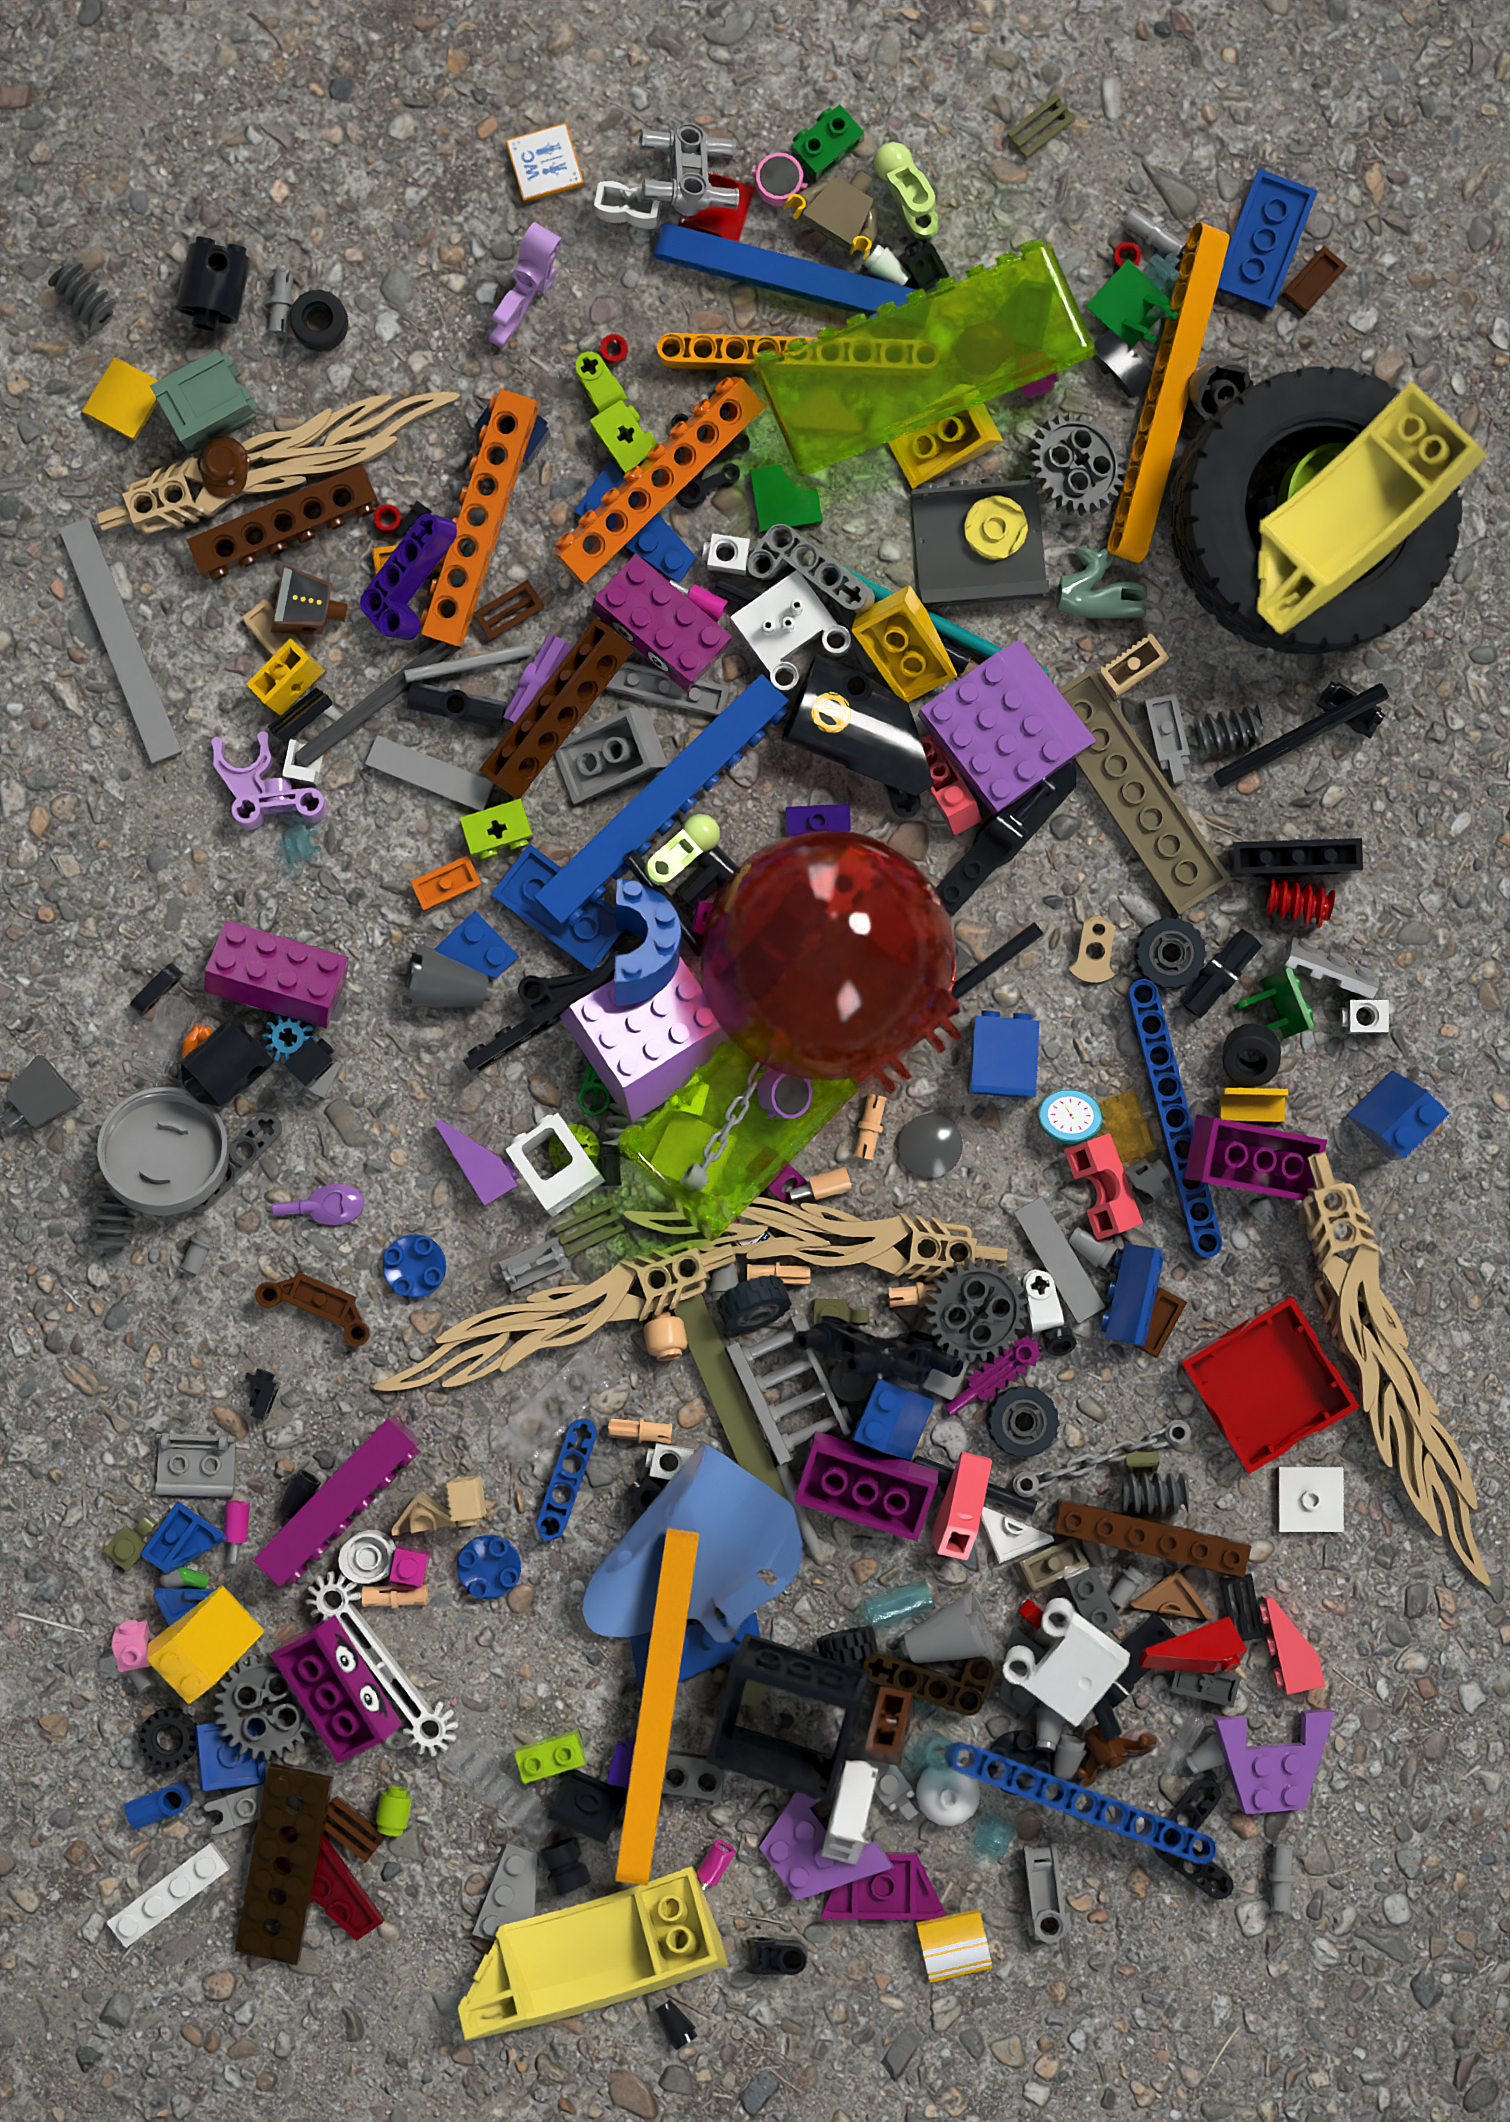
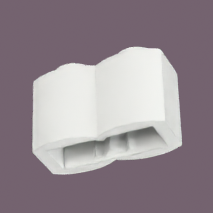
M603 181L598 183L594 209L595 215L606 222L622 223L627 221L637 228L653 229L658 227L662 202L658 200H642V187L629 189L618 182Z

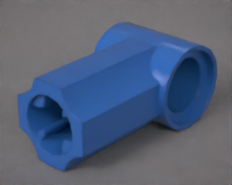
M173 1782L167 1787L126 1802L124 1804L125 1814L129 1824L136 1830L166 1817L178 1815L191 1804L193 1798L192 1790L183 1782ZM170 1791L180 1794L182 1799L181 1806H174L170 1803L168 1798Z

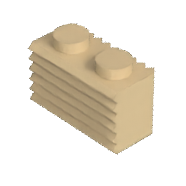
M1147 634L1146 638L1143 637L1141 641H1137L1125 653L1122 652L1120 656H1116L1115 660H1111L1109 664L1106 663L1104 668L1101 667L1097 677L1115 700L1164 665L1169 657L1153 634Z
M475 1475L452 1479L445 1486L448 1489L446 1494L449 1495L447 1500L450 1504L448 1507L451 1508L449 1511L452 1515L450 1520L452 1522L458 1521V1527L478 1524L480 1518L487 1513L482 1476Z

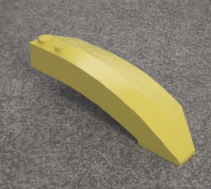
M1411 381L1379 416L1324 470L1263 521L1260 519L1262 552H1259V579L1261 580L1260 598H1258V612L1278 633L1282 634L1342 592L1395 548L1485 459L1488 453Z
M691 1866L649 1881L648 1886L638 1885L555 1912L505 1925L501 1924L489 1954H485L473 1977L475 1981L467 1996L463 1997L458 2006V2012L465 2040L468 2041L535 2026L609 2006L728 1966L718 1928L694 1867Z

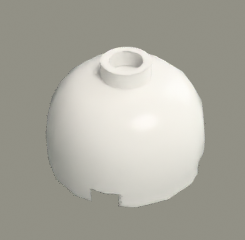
M945 1760L932 1763L922 1772L917 1783L916 1797L920 1810L929 1820L938 1825L954 1826L964 1823L974 1814L980 1801V1787L977 1779L950 1769Z

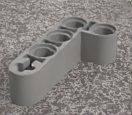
M785 524L773 525L748 558L747 567L749 572L764 581L776 580L790 564L837 602L852 611L863 613L868 611L874 604V592L867 584L798 530ZM788 532L790 541L785 547L781 548L779 546V538L783 533ZM812 551L814 554L813 563L805 567L803 557L807 552ZM769 558L771 567L766 573L762 574L760 571L761 561ZM837 570L838 580L834 585L829 586L827 576L831 571ZM850 588L859 592L860 602H856L855 598L848 592H845V590Z

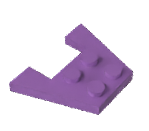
M1330 1708L1302 1710L1301 1742L1248 1747L1246 1717L1242 1715L1212 1717L1241 1812L1254 1814L1305 1809L1333 1720L1334 1710Z
M795 1792L759 1847L797 1901L895 1867L876 1841H873L863 1849L857 1865L821 1856L827 1828L812 1809L820 1801L814 1800L800 1792Z

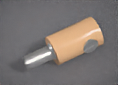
M846 1167L809 1177L810 1183L808 1185L789 1190L792 1201L814 1195L815 1200L831 1195L845 1193L851 1190L852 1186Z

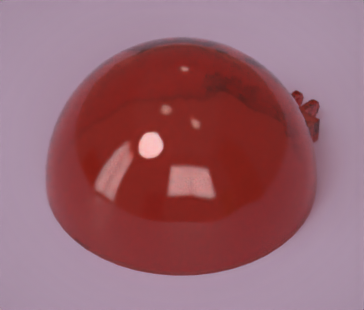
M818 829L794 833L777 839L750 855L725 880L716 894L704 924L700 944V971L703 989L710 1009L722 1030L734 1044L759 1063L775 1071L804 1079L827 1081L850 1079L859 1091L864 1089L865 1085L875 1078L884 1090L891 1094L896 1088L893 1081L883 1071L890 1066L902 1080H909L912 1076L899 1058L925 1038L937 1053L942 1054L947 1049L944 1042L934 1033V1030L939 1026L952 1040L957 1042L962 1038L959 1030L949 1020L953 1015L956 1016L960 1013V1003L951 994L956 974L957 948L948 910L929 877L916 863L891 845L862 833L840 829Z

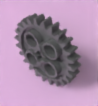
M1072 412L1068 413L1064 418L1059 414L1052 421L1049 419L1034 433L1036 438L1028 444L1032 450L1026 454V457L1034 462L1027 466L1026 469L1036 474L1030 479V482H1039L1041 485L1036 493L1046 492L1048 494L1045 500L1046 504L1050 503L1053 499L1057 501V511L1067 506L1068 515L1073 514L1076 510H1078L1080 516L1085 515L1088 511L1094 514L1099 509L1109 505L1110 501L1119 495L1117 490L1124 485L1120 478L1126 474V471L1119 468V466L1126 459L1117 457L1116 454L1122 449V446L1112 445L1116 436L1115 434L1108 437L1105 435L1106 425L1100 429L1096 428V418L1086 423L1085 414L1083 413L1076 419ZM1075 439L1080 442L1081 447L1076 444ZM1052 455L1058 459L1059 464L1054 461ZM1093 465L1098 467L1100 473L1095 470ZM1071 481L1077 485L1078 490L1072 486Z
M978 1257L976 1265L969 1258H965L964 1267H961L957 1262H953L954 1272L950 1273L942 1269L945 1279L941 1281L934 1278L933 1282L938 1287L937 1290H927L926 1292L933 1298V1302L924 1303L923 1306L932 1311V1313L924 1316V1320L928 1323H934L927 1331L931 1335L938 1334L933 1341L938 1346L944 1344L942 1350L947 1354L954 1350V1357L961 1359L965 1354L966 1359L969 1362H973L977 1354L984 1362L987 1359V1352H990L997 1358L999 1357L997 1349L999 1346L1006 1350L1010 1349L1007 1343L1008 1338L1016 1341L1019 1339L1014 1333L1015 1328L1024 1329L1025 1327L1018 1321L1020 1317L1028 1316L1027 1312L1020 1309V1306L1028 1303V1300L1018 1296L1025 1289L1021 1285H1014L1018 1277L1014 1274L1007 1276L1009 1269L1004 1265L998 1268V1263L992 1259L987 1266L986 1261L982 1257ZM973 1281H978L977 1291L973 1294H967L968 1285ZM993 1286V1290L988 1292V1288ZM997 1299H1003L1002 1308L997 1312H992L993 1303ZM959 1307V1316L955 1320L949 1321V1312L953 1308ZM972 1307H979V1312L977 1314L972 1312ZM979 1325H984V1333L978 1338H973L974 1329ZM960 1328H963L962 1333L958 1332Z
M261 1654L259 1663H257L254 1656L247 1657V1667L241 1661L236 1662L238 1672L235 1673L232 1670H228L226 1675L229 1681H218L217 1683L224 1690L223 1693L213 1694L215 1699L221 1701L219 1706L211 1708V1711L219 1712L221 1715L213 1723L223 1724L225 1727L218 1734L219 1737L230 1735L231 1738L227 1746L232 1747L238 1743L237 1754L243 1755L247 1749H250V1759H256L259 1751H261L263 1760H269L271 1751H273L276 1758H281L283 1747L288 1752H293L294 1746L292 1741L303 1744L305 1741L300 1733L312 1732V1729L306 1724L310 1718L272 1658L269 1663L267 1654ZM274 1677L281 1680L283 1686L281 1693L277 1696L273 1695L269 1690V1682ZM242 1687L248 1688L252 1693V1699L248 1705H243L238 1700V1692ZM287 1696L292 1698V1701L267 1709V1714L266 1712H256L242 1718L238 1717V1712L263 1704V1701L272 1702ZM283 1708L291 1713L292 1718L290 1724L286 1727L282 1726L278 1721V1713ZM252 1718L257 1719L261 1724L260 1733L255 1737L251 1736L247 1731V1724Z

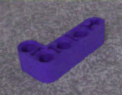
M428 513L421 515L363 592L360 600L361 609L383 635L403 640H412L418 635L420 620L407 603L454 542L457 528L451 519Z

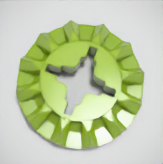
M567 1125L580 1145H588L583 1150L595 1165L599 1158L598 1154H600V1145L596 1135L583 1125ZM555 1132L549 1143V1157L554 1166L561 1171L572 1163L573 1158L571 1154L561 1155V1152L567 1148Z

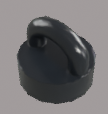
M1067 1325L1042 1332L1043 1343L1049 1355L1063 1356L1070 1353L1076 1347L1077 1342L1074 1332Z

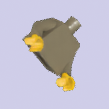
M857 170L849 183L836 176L832 181L824 180L803 190L799 194H791L782 207L784 210L787 207L794 208L796 210L792 216L794 219H798L802 213V222L849 251L851 255L855 250L862 251L864 253L863 260L868 258L871 246L878 235V214L873 208L874 200L865 194L873 179L860 170Z

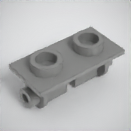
M558 1236L499 1262L503 1270V1276L509 1284L511 1291L571 1266Z

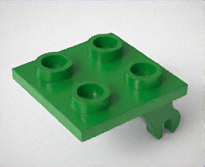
M1129 259L1122 264L1085 305L1107 329L1115 332L1131 348L1139 340L1147 341L1153 345L1157 337L1149 334L1148 331L1160 317L1175 321L1179 316L1176 311L1170 310L1171 300Z
M1291 967L1261 979L1260 981L1265 992L1233 1004L1235 1010L1270 997L1279 1021L1266 1025V1027L1270 1030L1279 1027L1284 1039L1315 1027L1312 1021V1010L1303 999L1300 991V981L1292 972Z

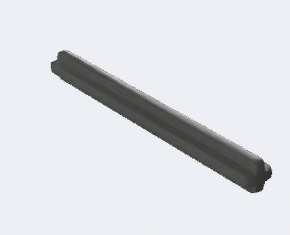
M438 640L295 753L297 761L303 767H308L412 685V682L406 683L404 670L440 663L449 656L451 649L447 643Z

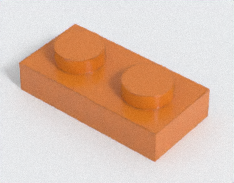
M469 855L410 881L423 911L429 910L482 885Z

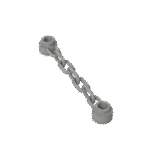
M777 1026L769 1032L762 1044V1048L767 1050L768 1053L764 1059L755 1063L747 1077L748 1086L744 1093L732 1101L725 1114L726 1122L720 1132H716L711 1136L703 1150L704 1159L700 1166L693 1162L683 1174L680 1184L690 1191L695 1189L699 1192L705 1186L709 1175L705 1173L710 1162H714L720 1157L727 1145L726 1136L731 1127L739 1124L749 1108L748 1099L754 1089H758V1080L756 1078L752 1080L759 1066L761 1070L766 1069L763 1074L764 1076L771 1070L770 1063L775 1054L782 1055L788 1048L791 1039L787 1037L786 1032ZM738 1102L739 1106L744 1105V1108L736 1119L735 1115L730 1116ZM716 1139L718 1143L722 1142L714 1156L713 1151H708Z
M1173 1419L1165 1425V1428L1151 1432L1145 1441L1134 1443L1128 1440L1110 1446L1104 1455L1094 1457L1093 1455L1086 1454L1068 1461L1066 1468L1057 1471L1051 1468H1044L1033 1473L1030 1471H1020L1014 1476L1012 1486L1018 1495L1030 1497L1038 1489L1052 1485L1058 1476L1067 1473L1071 1476H1079L1093 1471L1099 1462L1110 1460L1116 1463L1125 1460L1126 1455L1114 1458L1117 1452L1112 1451L1130 1445L1127 1447V1450L1132 1451L1131 1453H1137L1138 1449L1146 1446L1154 1449L1170 1444L1179 1446L1189 1440L1191 1430L1186 1422L1180 1419ZM1175 1427H1181L1184 1431L1183 1436L1179 1439L1174 1438L1172 1435ZM1164 1433L1167 1441L1154 1444L1158 1440L1153 1437ZM1090 1459L1086 1462L1087 1465H1091L1090 1467L1074 1472L1077 1467L1075 1465L1071 1466L1072 1464ZM1049 1473L1046 1475V1478L1051 1480L1039 1484L1036 1476ZM1025 1478L1030 1479L1032 1482L1029 1490H1022L1020 1487V1482Z

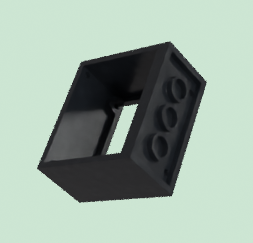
M745 1633L730 1667L706 1763L715 1765L720 1770H731L746 1775L752 1780H762L775 1784L783 1790H793L806 1794L814 1800L831 1802L844 1768L870 1672ZM747 1679L845 1710L834 1754L829 1755L736 1725Z

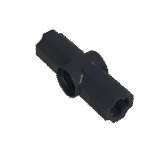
M412 682L408 695L407 709L449 718L455 722L464 721L501 730L507 703L468 694L459 689L450 690ZM461 698L465 701V707L461 712L452 713L449 711L448 705L452 699Z
M1243 928L1240 929L1227 943L1220 954L1217 953L1203 968L1199 979L1179 1002L1191 1014L1201 1019L1215 1004V1001L1221 994L1224 995L1242 975L1241 971L1263 945Z

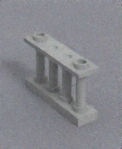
M797 1314L791 1317L794 1327L750 1347L747 1345L741 1347L739 1341L726 1347L780 1465L792 1460L790 1452L795 1450L794 1447L813 1439L816 1431L826 1433L841 1426L844 1435L850 1433L848 1426L853 1424L846 1406L839 1408L813 1349L806 1350L808 1356L762 1377L760 1374L754 1376L750 1364L755 1362V1358L792 1342L797 1331L810 1330L806 1319L799 1320ZM814 1367L821 1383L820 1386L776 1406L774 1403L769 1406L767 1405L763 1396L764 1393L768 1392L767 1388ZM822 1398H828L835 1413L834 1415L793 1434L788 1435L785 1433L781 1435L776 1423L781 1421V1417Z

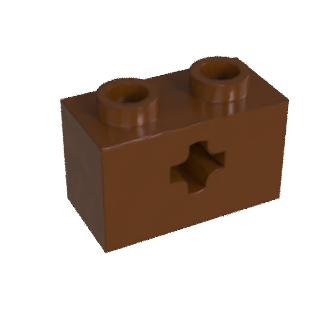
M880 1686L865 1746L869 1760L900 1766L915 1707L912 1693Z

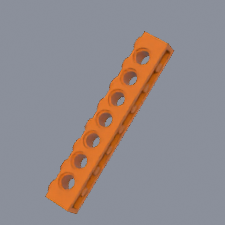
M732 376L720 381L714 389L716 393L708 400L703 399L692 409L693 415L686 422L681 421L676 424L669 432L671 436L663 444L658 443L650 449L646 455L648 459L640 467L636 465L631 468L624 476L625 481L617 489L614 487L601 498L603 503L596 510L586 512L578 521L580 525L572 533L567 532L555 543L557 547L551 553L576 581L585 584L767 407L743 378ZM724 403H728L730 413L727 418L722 419L720 408ZM701 425H705L707 436L700 442L697 438V430ZM679 447H682L685 451V457L682 462L677 464L674 459V453ZM660 469L662 480L658 485L654 486L651 476L655 470ZM634 491H637L640 497L639 503L631 508L628 502L629 496ZM614 513L617 517L616 526L608 530L606 519L610 514ZM591 535L594 539V546L590 551L585 552L583 541Z
M501 388L498 395L493 394L488 412L492 413L488 426L483 425L479 435L478 443L482 444L479 455L473 456L469 466V474L472 477L469 486H464L460 494L459 505H462L459 517H454L452 520L457 528L456 538L439 561V566H442L439 579L435 578L430 588L429 596L433 597L429 609H424L420 619V627H423L422 635L463 647L541 403L537 400ZM512 417L515 421L514 430L509 434H503L500 428L502 420ZM496 448H503L505 451L504 461L499 465H494L491 462L492 451ZM492 478L495 482V490L492 494L484 496L481 492V484L485 479ZM477 509H482L485 512V521L480 526H474L471 522V515ZM471 539L474 541L476 549L473 555L465 557L461 552V546L464 541ZM462 570L465 573L466 580L461 587L456 588L452 584L451 577L455 571ZM448 600L453 601L456 606L455 614L450 618H446L442 614V605Z

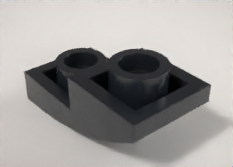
M1107 329L1086 349L1103 374H1112L1128 398L1138 395L1150 383L1152 375L1150 368L1111 329Z

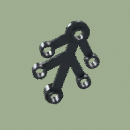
M715 390L709 395L708 399L716 393ZM728 403L724 409H720V416L722 419L723 416H726L730 413V407ZM681 413L676 414L671 420V427L675 426V422L678 419L687 421L689 419L688 416ZM705 428L701 441L707 436V428ZM739 433L675 495L678 504L686 509L698 508L704 503L707 492L725 483H736L740 478V469L733 463L724 465L722 471L703 480L702 478L707 467L735 453H747L750 449L749 437ZM738 439H744L747 445L743 449H738L735 446V442ZM679 448L676 450L677 455L674 458L677 464L681 462ZM727 469H734L737 475L733 479H728L725 476V471ZM687 489H694L697 495L692 499L687 498L684 495Z

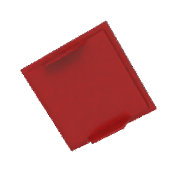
M708 173V180L712 187L739 189L737 209L709 206V209L700 210L693 216L681 214L677 226L739 242L755 187L737 182L735 179Z

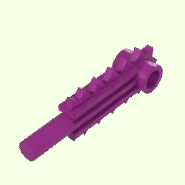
M1028 1335L1023 1340H1014V1348L1004 1349V1356L999 1355L997 1358L994 1356V1364L984 1362V1372L974 1370L972 1376H967L970 1387L945 1405L952 1416L977 1397L979 1399L982 1398L985 1402H987L989 1396L995 1398V1388L1005 1390L1006 1380L1016 1382V1372L1026 1374V1364L1036 1367V1359L1043 1355L1038 1350L1039 1342L1031 1341Z

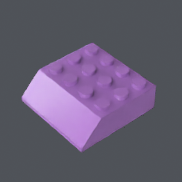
M1021 640L992 655L920 708L917 715L993 817L997 816L1096 743L1095 738Z
M681 957L678 969L669 984L659 993L646 1000L633 1004L615 1005V979L569 1006L560 1015V1018L630 1124L733 1059L725 1023Z

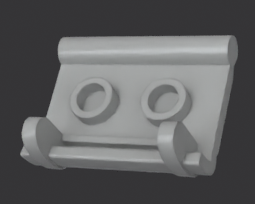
M157 1434L159 1441L156 1495L233 1498L236 1460L235 1436Z

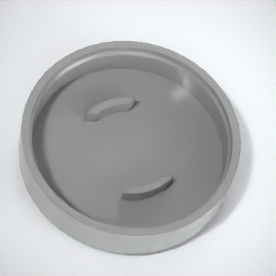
M156 1087L129 1096L110 1112L98 1136L97 1155L106 1185L123 1204L146 1214L173 1215L200 1205L215 1192L227 1171L229 1146L224 1124L211 1105L198 1103L184 1089Z

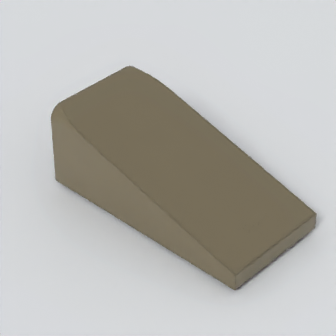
M1072 1536L1013 1563V1567L1026 1593L1034 1592L1088 1565L1076 1538Z

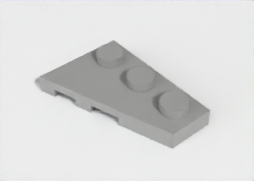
M1294 937L1292 938L1287 948L1286 967H1291L1295 970L1299 964L1309 971L1310 976L1321 979L1322 977L1326 978L1328 975L1333 977V982L1339 987L1371 999L1374 998L1379 989V979L1376 978V974L1373 971L1359 966L1357 969L1347 964V960L1343 956L1334 952L1327 954L1319 950L1318 945L1308 939L1301 938V940H1298Z
M508 1841L472 1934L495 1942L497 1938L495 1935L501 1924L505 1925L535 1917L538 1867L536 1851Z

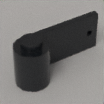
M1155 1612L1119 1644V1646L1130 1653L1128 1666L1105 1692L1112 1709L1118 1706L1132 1692L1134 1684L1152 1669L1140 1667L1138 1661L1146 1648L1177 1637Z

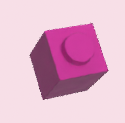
M399 1545L395 1551L390 1581L421 1587L425 1583L431 1551Z

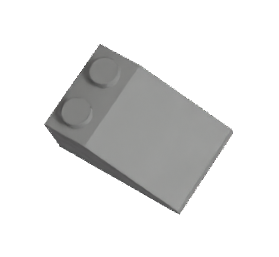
M627 708L566 738L555 752L573 804H579L643 780L664 770L668 766L647 708Z

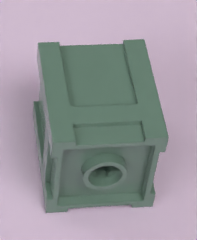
M218 349L150 385L179 440L186 447L190 455L204 448L212 439L224 437L257 418L253 411L258 409V406L253 397H251L246 386L240 389L235 378L240 376L237 368L231 361L228 353L221 356Z

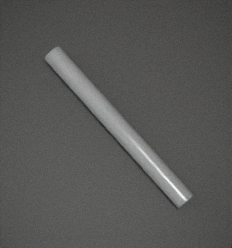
M524 644L404 670L406 683L529 657L531 652L529 645Z

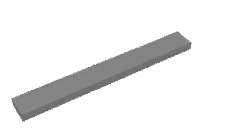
M87 517L59 528L152 764L183 753L90 518Z

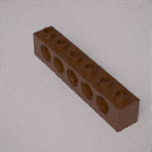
M360 464L186 539L201 575L205 580L211 578L212 581H216L229 575L228 570L237 566L247 568L256 564L259 561L258 557L267 553L273 556L288 549V544L297 540L299 543L310 541L317 536L316 532L328 528V530L338 529L346 524V519L355 515L358 518L368 516L375 512L374 507L380 505L363 465ZM341 493H348L351 495L350 503L344 507L337 506L335 504L337 496ZM317 505L322 507V513L317 519H308L306 517V512L311 506ZM283 518H290L293 520L291 529L286 532L278 531V522ZM253 531L263 532V539L259 544L252 545L248 543V537ZM223 544H233L234 551L229 557L219 556V549Z
M595 617L479 771L514 798L520 799L635 648Z
M1061 1498L1058 1501L1052 1527L1055 1533L1240 1577H1245L1252 1547L1246 1542Z

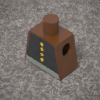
M283 565L271 632L323 634L326 619L345 622L348 604L329 600L332 588L330 582Z

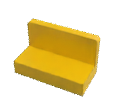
M1221 1088L1219 1119L1250 1122H1285V1096H1288V1089Z

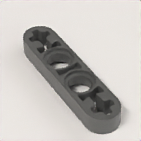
M269 1113L258 1115L229 1145L228 1167L232 1173L230 1180L226 1183H220L218 1187L220 1191L217 1194L214 1192L207 1199V1204L201 1203L192 1208L194 1211L202 1212L212 1208L279 1138L282 1133V1123L277 1116ZM262 1120L265 1122L273 1120L272 1129L275 1132L272 1135L265 1133L259 1139L264 1142V1145L260 1148L257 1141L249 1137L248 1134L252 1131L254 1135H257L262 1130L260 1125ZM244 1141L251 1143L254 1149L252 1157L248 1160L240 1159L236 1153L237 1146Z

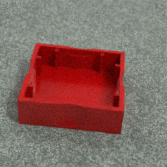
M1285 1296L1178 1361L1244 1472L1248 1474L1287 1452L1302 1438L1325 1429L1359 1408L1358 1403L1338 1370L1322 1352L1315 1332L1293 1296Z

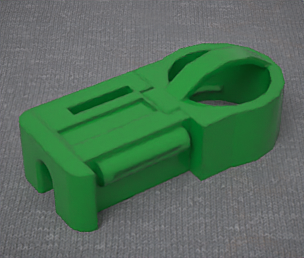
M588 1060L582 1088L578 1095V1104L585 1115L598 1117L603 1115L609 1108L610 1092ZM594 1089L590 1109L587 1110L583 1104V1095L588 1090ZM602 1091L605 1095V1104L599 1111H596L599 1093Z

